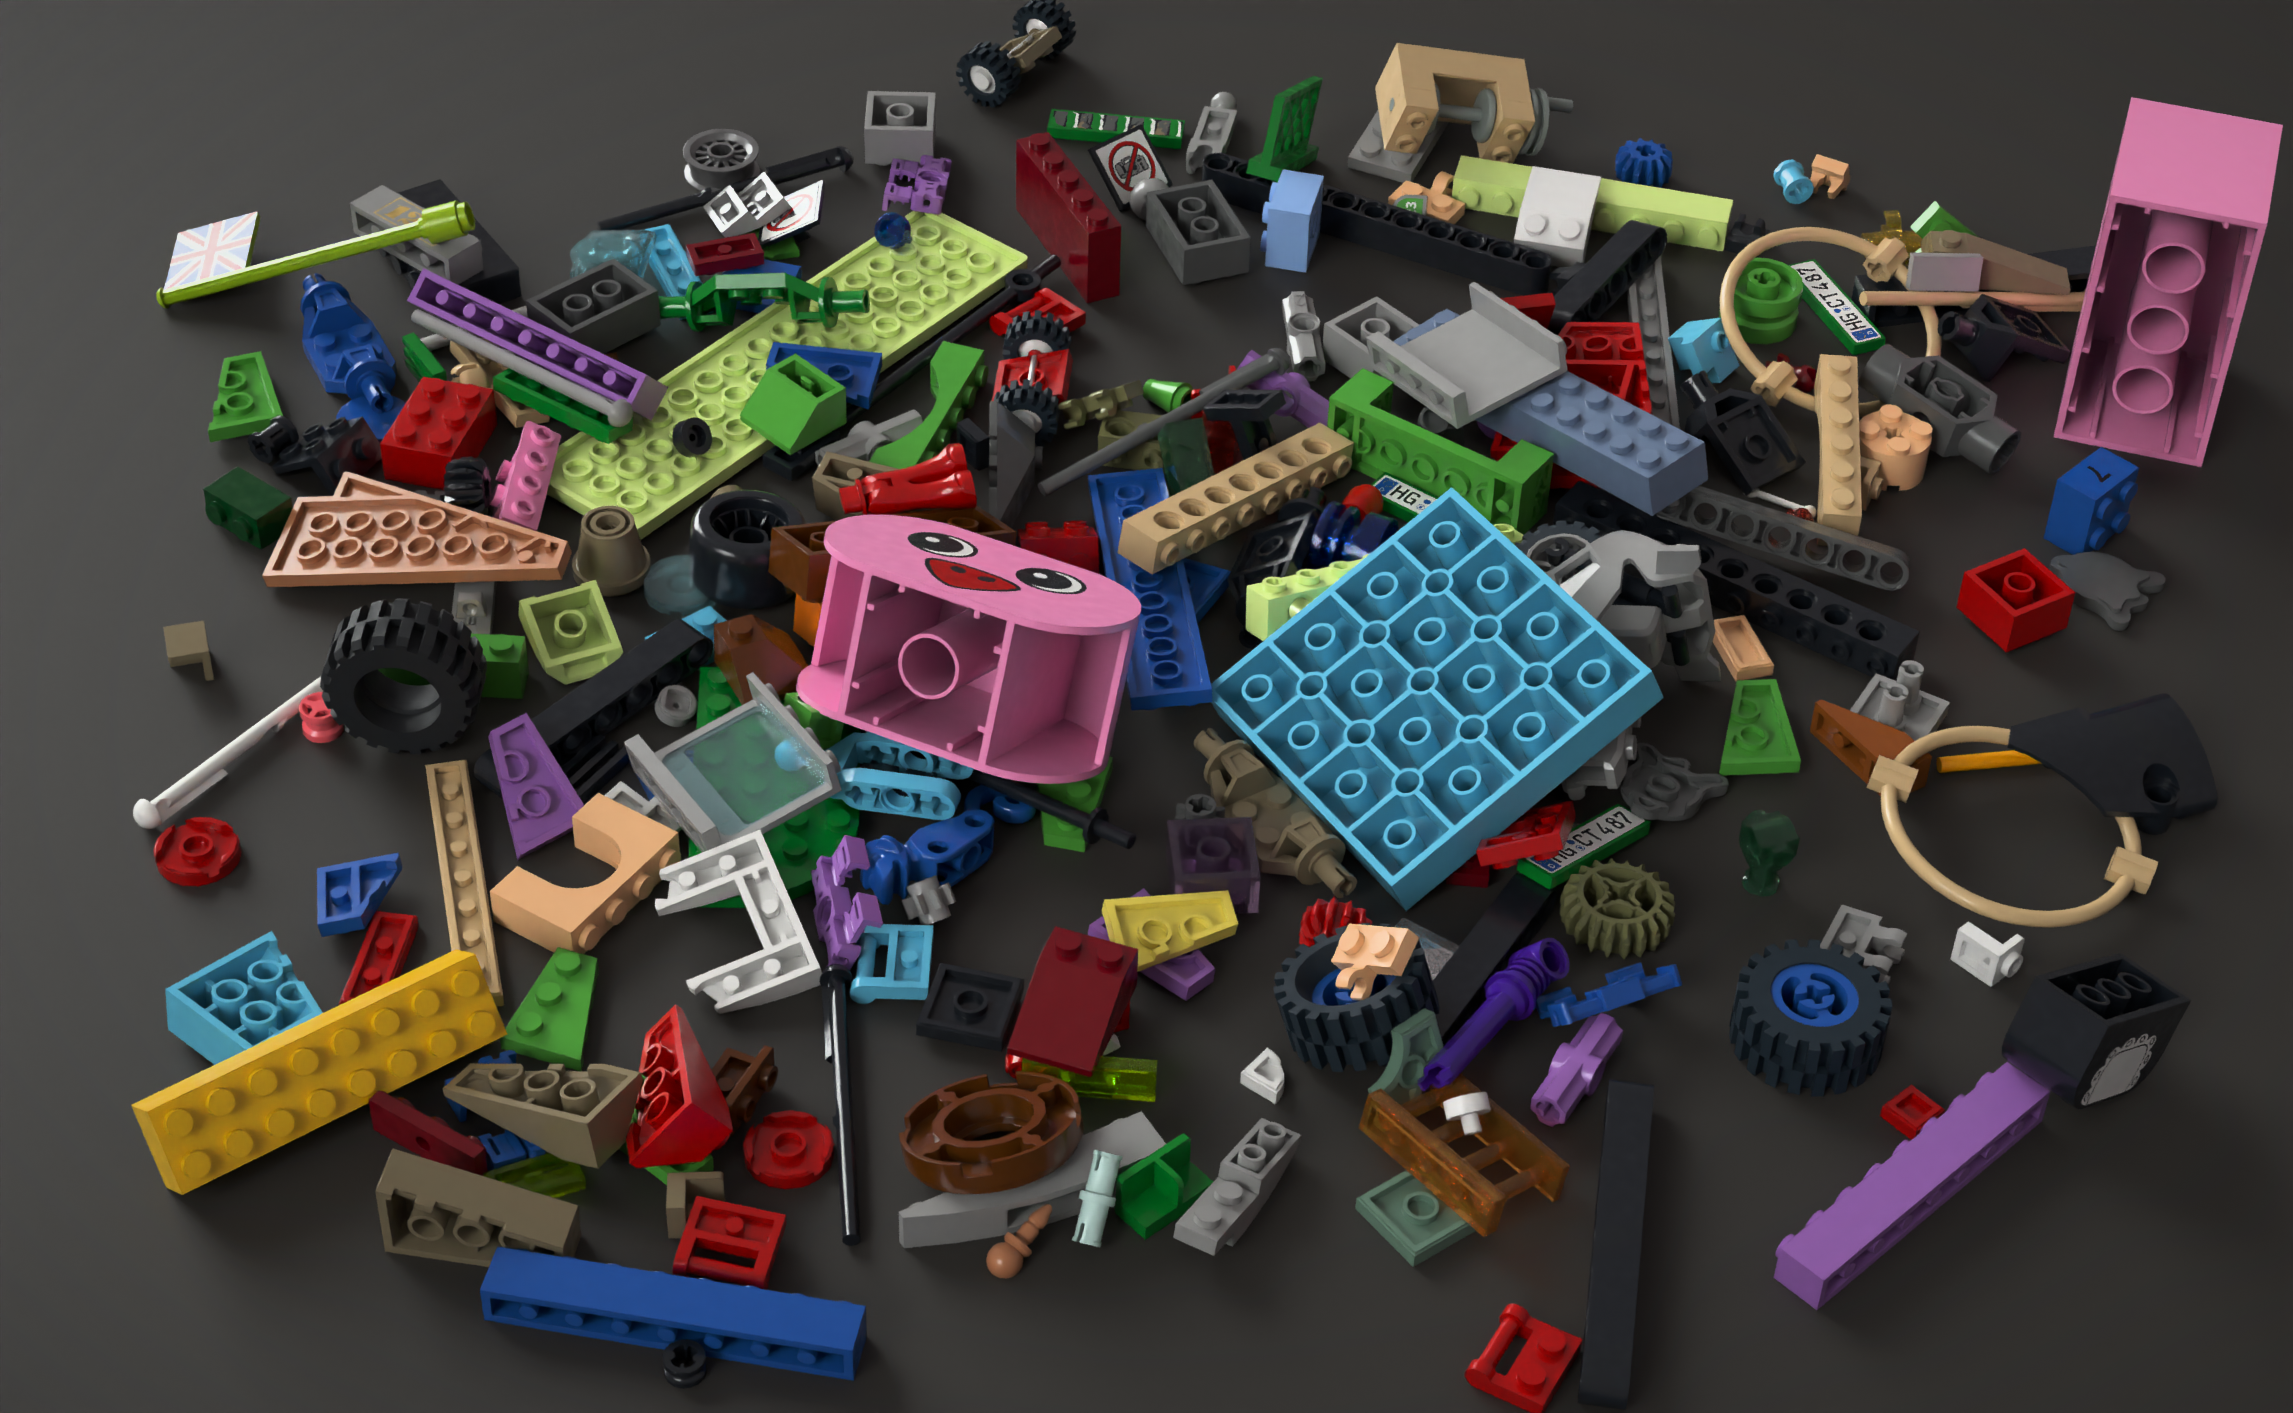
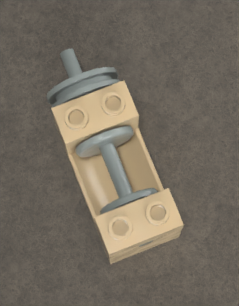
M1396 43L1375 87L1384 150L1417 154L1425 136L1433 132L1437 121L1471 125L1473 138L1477 141L1479 158L1513 164L1517 155L1526 154L1527 156H1534L1541 150L1548 130L1550 111L1571 113L1573 110V100L1548 97L1542 88L1533 89L1529 87L1524 59Z

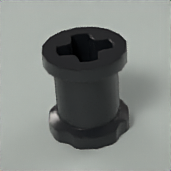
M277 415L271 419L270 426L261 432L255 431L249 435L247 442L251 452L258 460L270 463L276 459L277 453L284 447L297 443L299 435L296 427L289 419L282 415Z

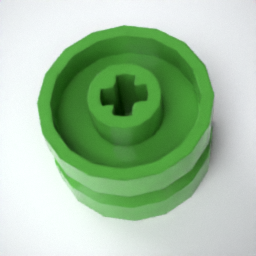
M1754 258L1739 277L1734 294V310L1739 330L1745 342L1751 344L1781 342L1790 337L1796 329L1803 281L1798 272L1787 264L1769 258Z

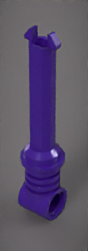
M1545 938L1515 951L1509 958L1508 967L1504 971L1496 972L1488 979L1485 986L1486 1001L1424 1067V1077L1417 1080L1422 1091H1425L1430 1085L1439 1089L1451 1084L1508 1020L1518 1021L1526 1019L1533 1013L1536 1000L1551 983L1567 976L1570 965L1565 948L1559 941L1554 938Z

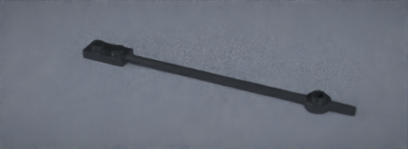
M1053 254L1032 270L1017 269L1009 272L1005 277L1004 291L878 383L870 408L929 365L943 341L957 344L988 321L991 316L1000 312L1013 301L1024 303L1032 299L1034 294L1041 290V280L1061 266L1060 258ZM850 404L846 407V424L792 455H789L775 445L763 454V467L793 481L816 464V450L841 440L839 431L868 409Z

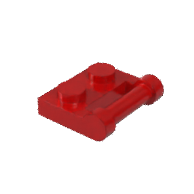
M1042 288L1034 294L1032 299L1006 313L999 312L989 319L992 331L996 335L1002 336L1006 335L1007 326L1013 322L1014 317L1018 315L1022 319L1023 312L1027 311L1033 317L1035 310L1042 311L1041 317L1046 318L1048 312L1054 314L1053 321L1055 322L1060 318L1064 321L1063 328L1068 327L1069 331L1072 332L1086 324V312L1049 288Z
M696 1196L674 1258L673 1275L688 1277L690 1274L767 1290L771 1270L787 1225L786 1215ZM697 1247L755 1259L756 1262L754 1268L695 1256Z
M1508 1304L1499 1317L1500 1325L1480 1358L1472 1360L1464 1373L1465 1378L1473 1387L1530 1413H1544L1581 1352L1583 1339L1531 1317L1528 1311L1520 1305ZM1517 1335L1526 1339V1344L1507 1375L1504 1376L1497 1373L1495 1368L1514 1337Z

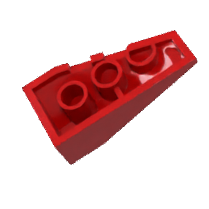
M675 1004L645 1035L639 1072L645 1077L635 1105V1108L639 1111L637 1123L634 1122L630 1125L626 1135L629 1164L635 1168L701 1162L713 1150L720 1149L728 1141L733 1131L727 1101L683 1009Z

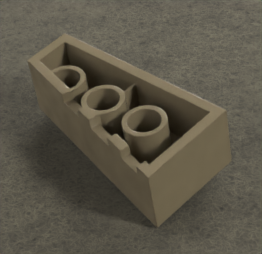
M393 1148L375 1190L385 1252L489 1267L497 1246L510 1249H526L535 1253L560 1257H574L581 1238L578 1205Z

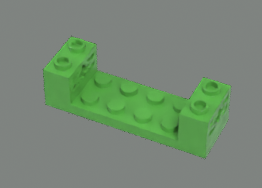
M1363 368L1329 397L1327 427L1354 442L1351 455L1352 469L1376 480L1387 472L1438 498L1452 487L1490 523L1512 525L1514 530L1523 535L1547 513L1554 453L1521 439L1498 462L1392 415L1394 382Z

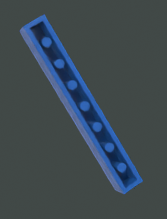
M497 1246L480 1288L483 1316L486 1321L663 1350L672 1342L689 1339L702 1345L706 1357L854 1381L867 1338L866 1306L853 1304L848 1301H832L808 1297L799 1293L789 1294L764 1290L755 1286H739L715 1282L707 1278L696 1279L677 1276L663 1271L640 1270L613 1263L603 1264L578 1260L570 1256L560 1257L535 1253L526 1249H510Z

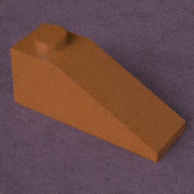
M1822 699L1815 702L1810 733L1866 784L1869 782L1879 755L1894 760L1904 748L1914 742L1903 731ZM1929 753L1924 754L1910 765V767L1919 770L1910 793L1926 786L1932 759Z

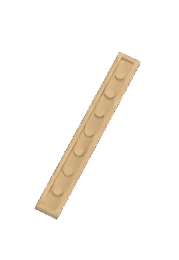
M467 760L425 765L451 951L457 949L476 954L496 1007L504 1006Z

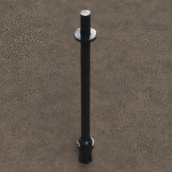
M859 729V730H860V733H866V732H867V731H865V730ZM910 751L913 755L926 759L920 752ZM975 769L970 777L967 778L1083 829V838L1089 844L1097 843L1100 838H1104L1126 849H1131L1135 844L1136 834L1109 823V815L1106 809L1097 807L1089 814L1013 780L993 776Z

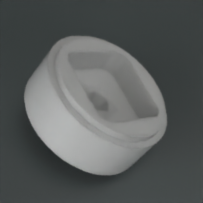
M680 685L667 686L661 690L655 702L656 715L663 723L669 726H685L690 723L696 713L697 699L686 687Z

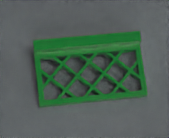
M1311 76L1275 95L1263 152L1249 159L1247 174L1278 182L1283 169L1298 171L1317 160L1319 147L1308 143L1323 78Z

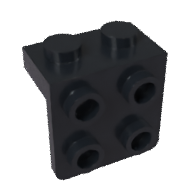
M363 416L350 420L341 417L329 425L323 426L322 423H317L306 429L302 433L304 439L282 450L279 453L281 459L272 468L276 474H281L311 466L330 496H333L344 472L363 476L382 459L380 443Z

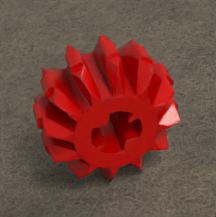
M1335 896L1330 902L1317 899L1315 905L1308 906L1306 912L1303 913L1300 923L1299 944L1311 947L1315 945L1313 938L1322 933L1329 938L1337 935L1336 928L1348 926V924L1370 923L1372 925L1373 921L1366 917V909L1352 907V900L1342 903Z

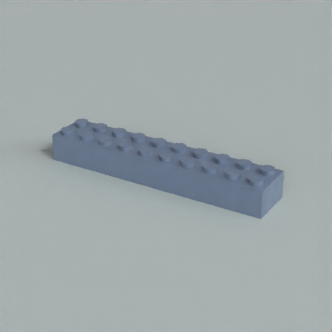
M1445 309L1419 326L1410 329L1393 342L1402 346L1460 315ZM1568 371L1475 419L1517 443L1523 439L1554 453L1553 462L1651 516L1657 514L1708 480L1704 441Z

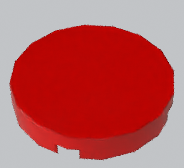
M211 817L190 818L185 820L186 825L177 828L174 824L165 829L156 840L153 852L159 873L169 882L181 886H202L219 881L229 875L239 864L242 852L238 835L233 832V827L227 822Z
M788 1110L771 1113L763 1117V1122L755 1128L753 1124L746 1133L743 1142L745 1166L755 1180L769 1187L786 1190L805 1187L821 1179L831 1167L834 1158V1142L831 1130L826 1124L824 1127L818 1123L817 1117L806 1112Z

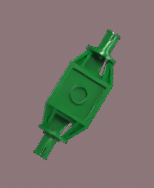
M787 273L715 275L704 284H701L699 281L690 282L687 287L686 296H658L660 319L687 318L688 325L693 332L702 331L705 326H733L737 301L739 300L741 305L758 306L762 305V299H775L776 304L790 305L792 320L801 324L822 323L826 328L835 327L839 313H868L870 307V298L867 290L838 291L836 282L832 277H824L818 288ZM811 299L818 302L819 312H809ZM716 310V315H707L708 312Z

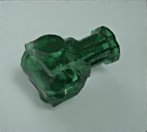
M1755 810L1741 823L1739 843L1744 858L1749 865L1743 876L1742 885L1749 893L1761 897L1771 896L1777 892L1780 884L1778 871L1789 864L1797 855L1800 837L1796 834L1791 820L1787 816L1782 815L1780 811L1766 814L1763 810Z

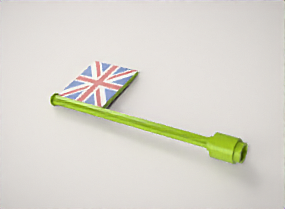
M455 200L423 209L422 217L418 218L417 222L250 266L261 219L258 211L178 233L165 288L161 287L158 289L156 298L159 305L167 309L169 305L421 237L429 239L432 244L467 236L468 231L475 230L474 215L468 202L459 203V201Z

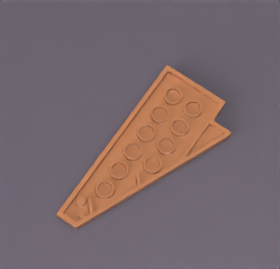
M344 472L333 496L297 497L262 577L267 587L562 580L572 552L566 540L361 475Z

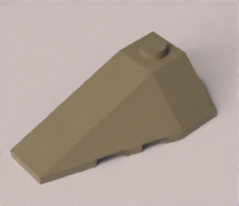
M1953 230L1930 231L1921 241L1922 253H1974L1983 256L1979 290L2070 294L2071 288L2067 268L1968 233H1960Z
M469 1064L443 1088L445 1097L561 1160L598 1169L625 1143L643 1079L641 1072L607 1064H589L587 1071H566L564 1064H549L547 1070L524 1071L522 1064Z

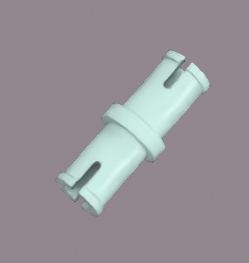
M1094 1150L1086 1189L1080 1190L1078 1198L1083 1201L1072 1241L1101 1247V1239L1109 1206L1114 1207L1116 1201L1112 1194L1120 1161H1122L1123 1157Z

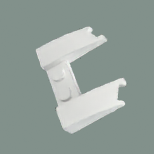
M760 830L660 869L659 876L661 880L670 881L668 898L655 900V908L659 916L708 905L741 895L762 944L763 950L686 980L688 988L693 994L697 995L704 991L717 1001L714 1008L719 1014L763 1005L820 986L821 968Z

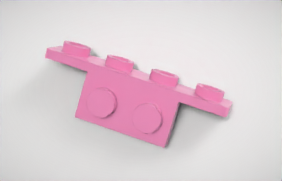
M526 421L518 449L510 462L504 460L497 473L496 481L501 484L496 485L489 505L494 506L493 518L537 531L561 439L559 433L545 426Z

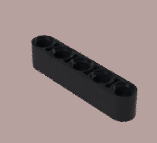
M1636 220L1628 221L1554 296L1556 306L1547 329L1558 335L1567 322H1596L1661 256L1667 243L1666 230L1663 227Z

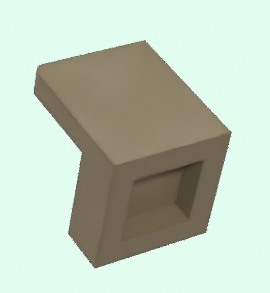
M204 620L163 627L170 667L202 662L206 681L214 680Z
M723 1172L667 1173L666 1214L669 1239L682 1237L696 1196L725 1202Z

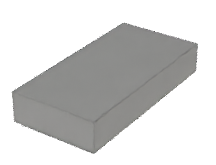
M1910 253L1906 288L1909 291L1978 292L1983 256L1974 253Z

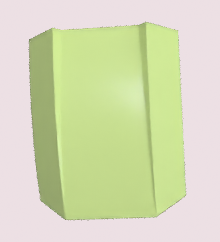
M596 580L536 598L533 596L519 600L518 616L538 661L548 675L567 685L592 678L618 660L623 654L621 643Z

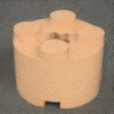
M1890 404L1882 406L1880 411L1864 416L1859 421L1860 456L1881 462L1878 477L1884 479L1882 490L1886 491L1887 485L1899 486V491L1909 490L1917 486L1924 477L1932 440V426L1910 414L1902 412L1900 407Z

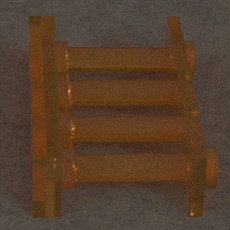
M1461 1073L1451 1084L1439 1089L1431 1085L1428 1092L1402 1104L1397 1103L1381 1088L1368 1094L1359 1129L1483 1237L1497 1231L1506 1200L1532 1187H1536L1552 1202L1560 1198L1570 1165L1489 1097L1491 1111L1479 1115L1482 1132L1473 1134L1486 1147L1463 1158L1446 1145L1464 1136L1461 1120L1451 1121L1430 1131L1415 1118L1439 1106L1444 1109L1443 1102L1448 1099L1482 1092ZM1503 1159L1518 1172V1174L1493 1185L1478 1171Z

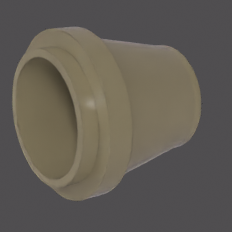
M601 506L590 510L582 518L578 550L572 559L573 577L579 586L582 583L596 580L602 596L614 597L636 590L649 578L651 573L650 555L641 543L634 517L628 510L618 506Z

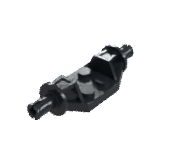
M1310 487L1309 490L1307 488L1304 490L1302 498L1291 499L1284 503L1278 512V521L1248 534L1227 579L1236 601V615L1239 622L1244 626L1239 633V641L1249 649H1254L1263 641L1245 630L1247 586L1261 583L1267 577L1282 578L1295 575L1302 568L1305 557L1317 553L1320 541L1329 532L1330 519L1327 512L1322 508L1326 503L1327 497L1317 487Z

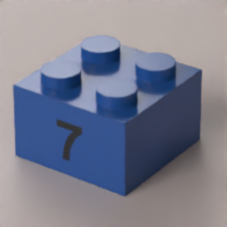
M2103 447L2097 449L2057 479L2043 538L2072 555L2092 552L2094 549L2099 550L2108 538L2115 533H2121L2129 523L2130 514L2128 510L2130 502L2138 490L2136 479L2139 467Z

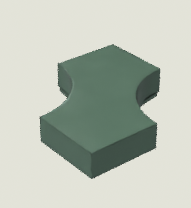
M1426 1008L1391 1030L1392 1052L1388 1065L1381 1077L1368 1088L1377 1124L1387 1131L1423 1107L1422 1089L1418 1085L1417 1080L1424 1077V1067L1444 1047L1435 1013Z

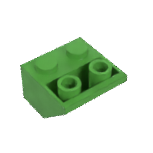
M795 353L766 370L742 410L740 420L783 451L792 455L846 424V387Z

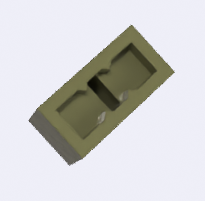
M1117 410L1114 416L1102 420L1098 435V451L1134 432L1139 425L1145 422L1148 424L1163 415ZM1179 424L1102 466L1132 470L1163 468L1164 474H1171L1178 450Z

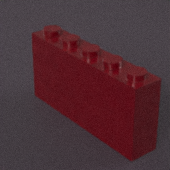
M1049 132L1036 133L1029 137L1017 139L1016 210L1049 254L1057 255L1060 258L1061 270L1087 304L1119 296L1121 224Z

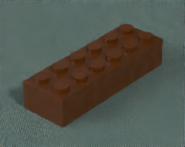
M977 505L974 509H938L892 514L946 523L1015 546L1017 532ZM836 521L772 527L768 572L781 581L785 587L790 588L801 596L802 600L806 602H823L831 554L824 546V536L828 526Z

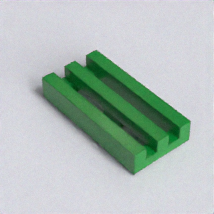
M414 332L402 336V342L406 346L403 348L404 355L408 358L405 360V366L417 381L420 382L423 377L439 378L447 381L446 370Z

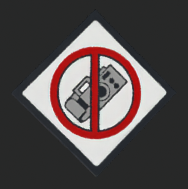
M1142 124L1088 149L1119 211L1130 207V193L1134 186L1144 179L1156 178L1164 181L1168 187L1173 185Z
M823 180L785 196L791 208L773 221L760 227L758 241L762 249L792 236L798 243L811 238L807 230L819 225L821 221L826 184Z

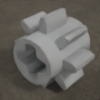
M935 875L906 887L910 897L903 899L902 904L909 920L918 917L921 925H929L951 916L948 905L955 903L956 899L949 882L940 885Z

